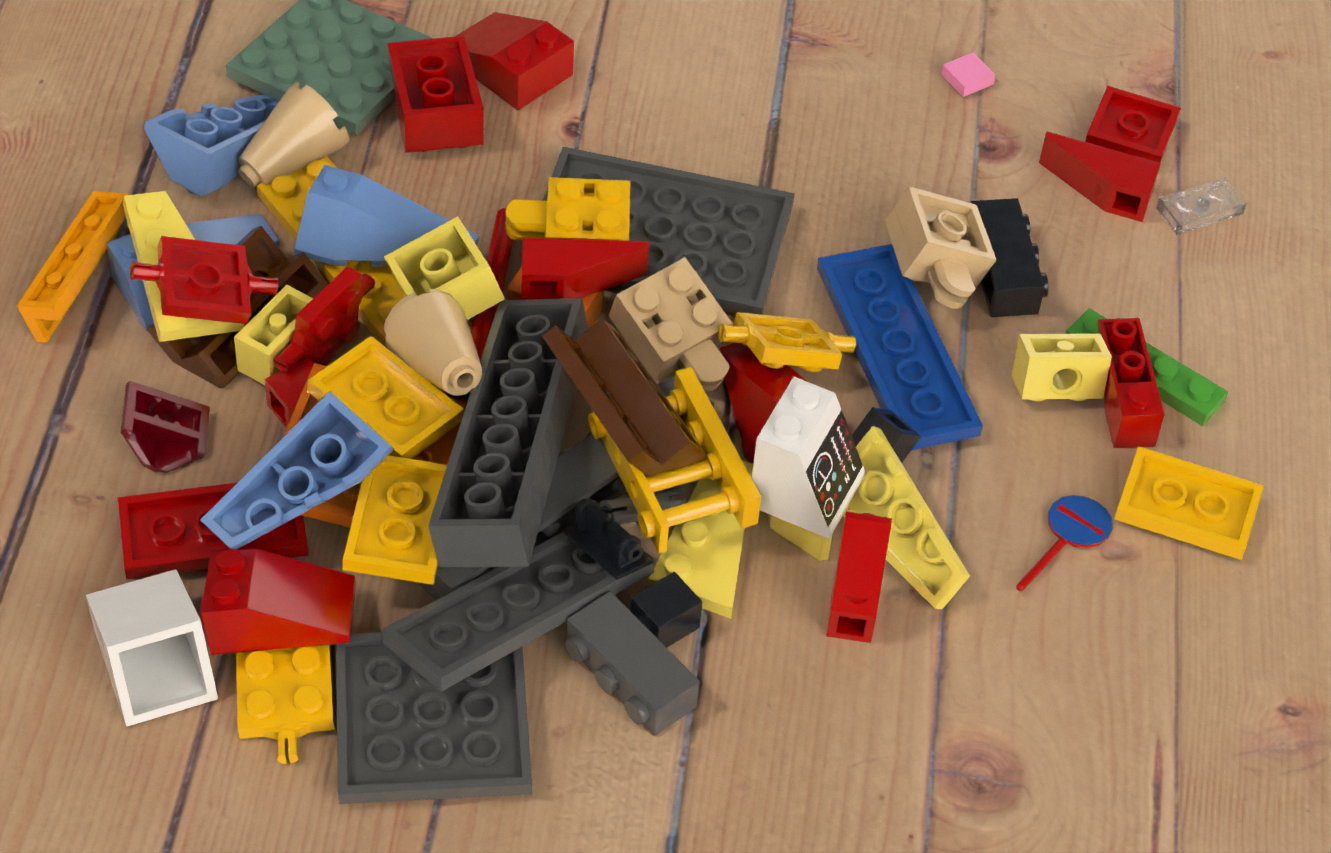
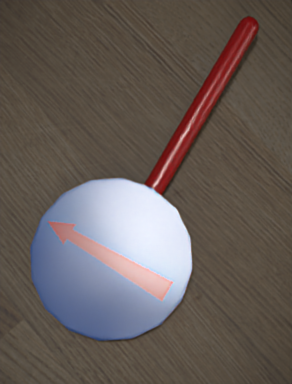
M1071 495L1062 497L1054 502L1048 512V525L1053 534L1059 539L1016 585V589L1023 591L1066 543L1074 547L1090 548L1105 542L1113 529L1112 518L1107 509L1099 502L1085 496Z

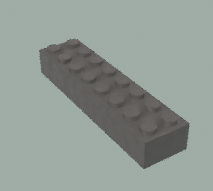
M582 298L503 300L499 302L480 361L482 377L479 384L471 389L428 525L439 567H529L577 388L542 336L555 325L574 340L588 330Z

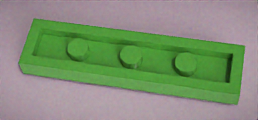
M1088 308L1066 330V334H1097L1098 319L1107 318ZM1146 342L1161 401L1201 426H1204L1225 403L1228 391Z

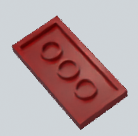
M237 483L118 497L126 580L150 577L175 569L178 573L208 569L211 552H222L230 548L206 527L200 519ZM299 515L236 550L260 549L289 558L309 556L304 517Z

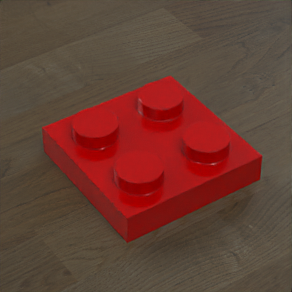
M1107 85L1088 130L1085 142L1161 163L1181 108Z

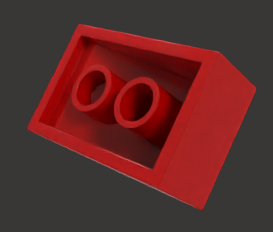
M494 12L457 35L465 37L476 80L517 111L573 75L574 40L548 21Z
M456 36L387 43L399 126L405 152H427L429 150L484 145V107L465 37Z
M229 549L222 552H211L200 612L211 655L350 643L356 590L355 575L260 549Z

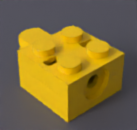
M549 177L547 201L514 199L507 205L505 211L506 233L512 240L549 238L629 241L630 181Z

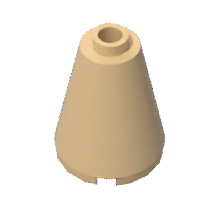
M295 82L288 88L239 156L238 163L240 168L238 173L252 188L260 183L266 186L272 183L273 179L278 176H288L306 167L310 162L320 160L342 149L349 142L348 131L345 126L338 130L333 122V119L338 115L320 94L308 85L299 89V82Z
M428 289L430 293L418 296L415 293L405 296L391 309L385 320L386 348L412 367L423 378L445 392L455 396L471 392V389L475 388L481 380L482 367L462 306L451 294L438 289Z

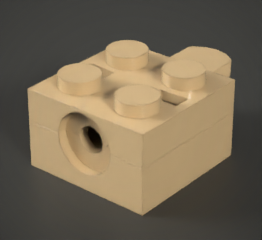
M908 186L885 219L902 276L913 281L930 283L935 299L949 308L958 309L963 307L968 297L972 295L975 288L996 262L994 251L975 204Z
M686 257L616 295L609 318L655 382L680 368L692 367L705 392L716 390L722 384L729 370V363L718 349V346L723 344L719 340L718 332L721 324L732 325V322Z

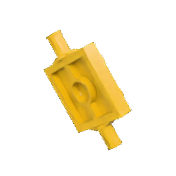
M737 312L734 325L721 324L718 332L721 342L742 343L750 348L761 364L776 369L783 368L784 365L799 366L804 370L819 372L822 368L839 369L842 358L841 352L851 354L856 347L854 336L834 335L819 328L813 319Z
M330 645L236 653L237 724L240 739L266 737L277 740V760L279 763L287 765V748L290 764L298 760L297 738L311 732L335 730Z

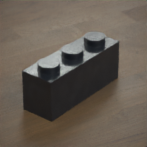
M1018 198L971 201L972 204L977 205L996 257V262L981 280L990 316L1004 317L1039 314L1042 297H1047L1049 286L1046 273L1040 272L1038 246L1036 243L1031 242L1029 236V216L1022 213Z

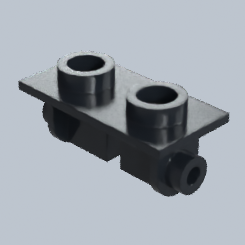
M582 499L576 504L574 509L576 523L564 528L563 533L616 580L654 563V559L643 551L641 540L637 536L629 534L616 521L611 523L610 516L600 508L599 503L595 500Z

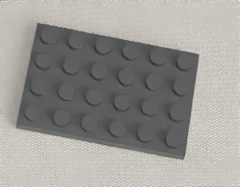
M562 147L552 177L630 181L629 241L649 242L647 275L611 288L626 290L686 257L723 311L735 314L741 312L763 315L791 215L795 193ZM548 188L545 193L543 201H547Z

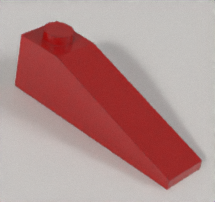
M733 342L719 348L729 363V370L723 380L725 392L729 395L733 408L732 416L735 426H738L742 439L741 447L744 457L749 463L753 464L757 437L793 377L806 380L788 365H784L783 368L779 369L764 366L748 346Z

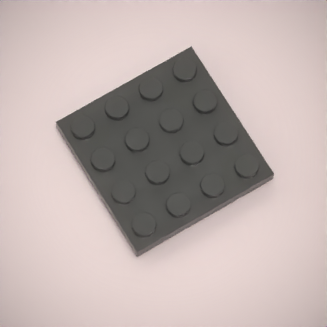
M382 632L351 634L350 643L336 644L339 804L532 794L523 646L440 692L383 644Z

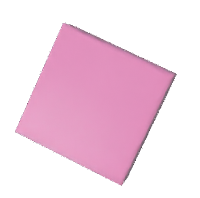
M974 52L945 63L942 66L941 75L962 97L994 85L995 74Z

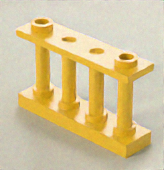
M692 367L675 371L674 390H671L666 398L678 415H682L686 426L708 455L701 462L645 477L643 472L627 461L594 411L588 415L592 435L595 439L601 438L638 512V524L644 538H651L658 554L667 551L668 531L671 526L725 510L728 514H734L741 529L758 524L761 495ZM706 477L710 480H716L721 489L719 494L664 510L661 509L654 495L655 492Z

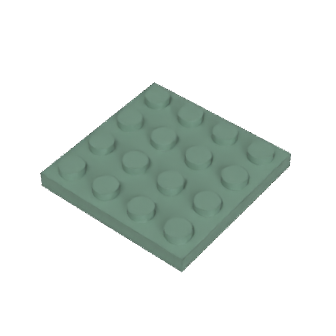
M299 0L226 65V76L278 101L281 100L288 88L295 82H299V89L308 85L320 94L335 110L338 116L333 119V122L337 128L341 129L345 126L348 133L357 136L395 99L387 43L434 38L347 0Z

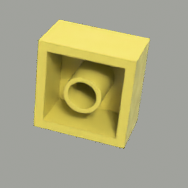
M458 216L384 256L404 296L415 293L417 296L430 293L428 289L444 291L451 294L459 302L467 320L505 300L489 264Z

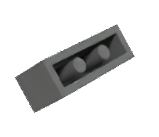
M611 591L567 619L565 645L568 653L577 663H584L593 672L597 683L606 693H613L624 704L627 714L636 724H643L656 736L697 707L700 681Z

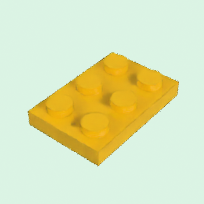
M372 336L308 379L307 392L319 401L329 392L335 395L392 446L393 451L389 454L390 456L412 459L459 424L464 414V408L423 378Z
M1138 446L1114 520L1242 560L1264 485Z
M388 455L361 483L343 556L342 570L434 585L438 562L428 525L447 465Z

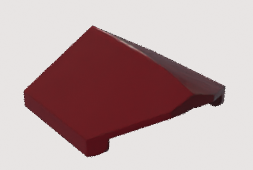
M129 381L125 388L121 434L144 467L151 471L168 473L202 459L206 454L210 407Z

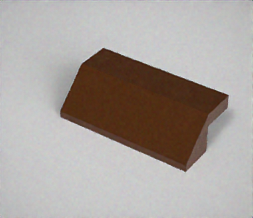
M262 226L252 229L236 244L246 247L247 264L253 276L278 278L277 294L286 285H289L314 298L328 285L327 281L304 252L286 258ZM251 293V316L249 321L275 296ZM154 323L147 329L173 363L220 389L226 387L240 373L237 369L234 336L239 331L159 342Z
M601 318L576 340L556 325L542 336L631 465L647 476L701 462L708 456L622 334Z

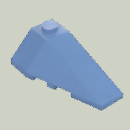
M264 94L235 99L234 106L217 107L213 103L204 104L201 107V112L186 114V111L182 108L174 109L145 121L144 130L170 180L185 187L192 194L205 196L227 185L239 174V156L279 101Z
M324 165L308 191L294 246V255L304 252L309 259L336 266H347V260L372 261V267H386L384 256L450 220L361 174ZM467 230L471 238L477 245L479 242V236Z
M261 214L185 223L195 240L234 245L238 244L252 229L262 226L275 244L279 246V239ZM131 234L106 243L111 276L145 330L148 331L147 329L154 321L143 280L130 279L132 261H138Z
M329 392L200 520L230 549H238L362 482L393 451V448L335 395Z

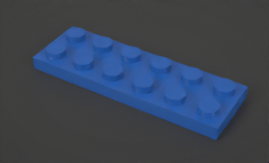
M883 245L818 258L817 271L847 336L852 335L856 339L854 352L880 408L892 410L921 436L912 450L980 436L983 427L982 422L913 280L902 276L893 245Z

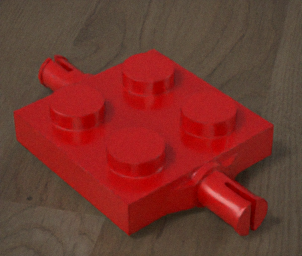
M161 236L157 246L158 264L132 261L130 268L131 280L156 282L161 294L162 315L247 324L251 316V293L276 296L278 291V278L253 276L247 264L246 247L243 245Z
M349 266L337 275L296 314L295 331L292 340L274 358L275 366L280 371L287 372L294 364L308 357L314 363L327 366L334 352L344 343L348 344L356 337L360 328V322L358 321L359 305L362 298L376 284L372 276L367 273L361 274Z

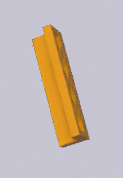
M93 191L17 304L36 342H48L106 253V243L113 241L121 230V225L126 218L123 199L124 196L129 195L128 193Z

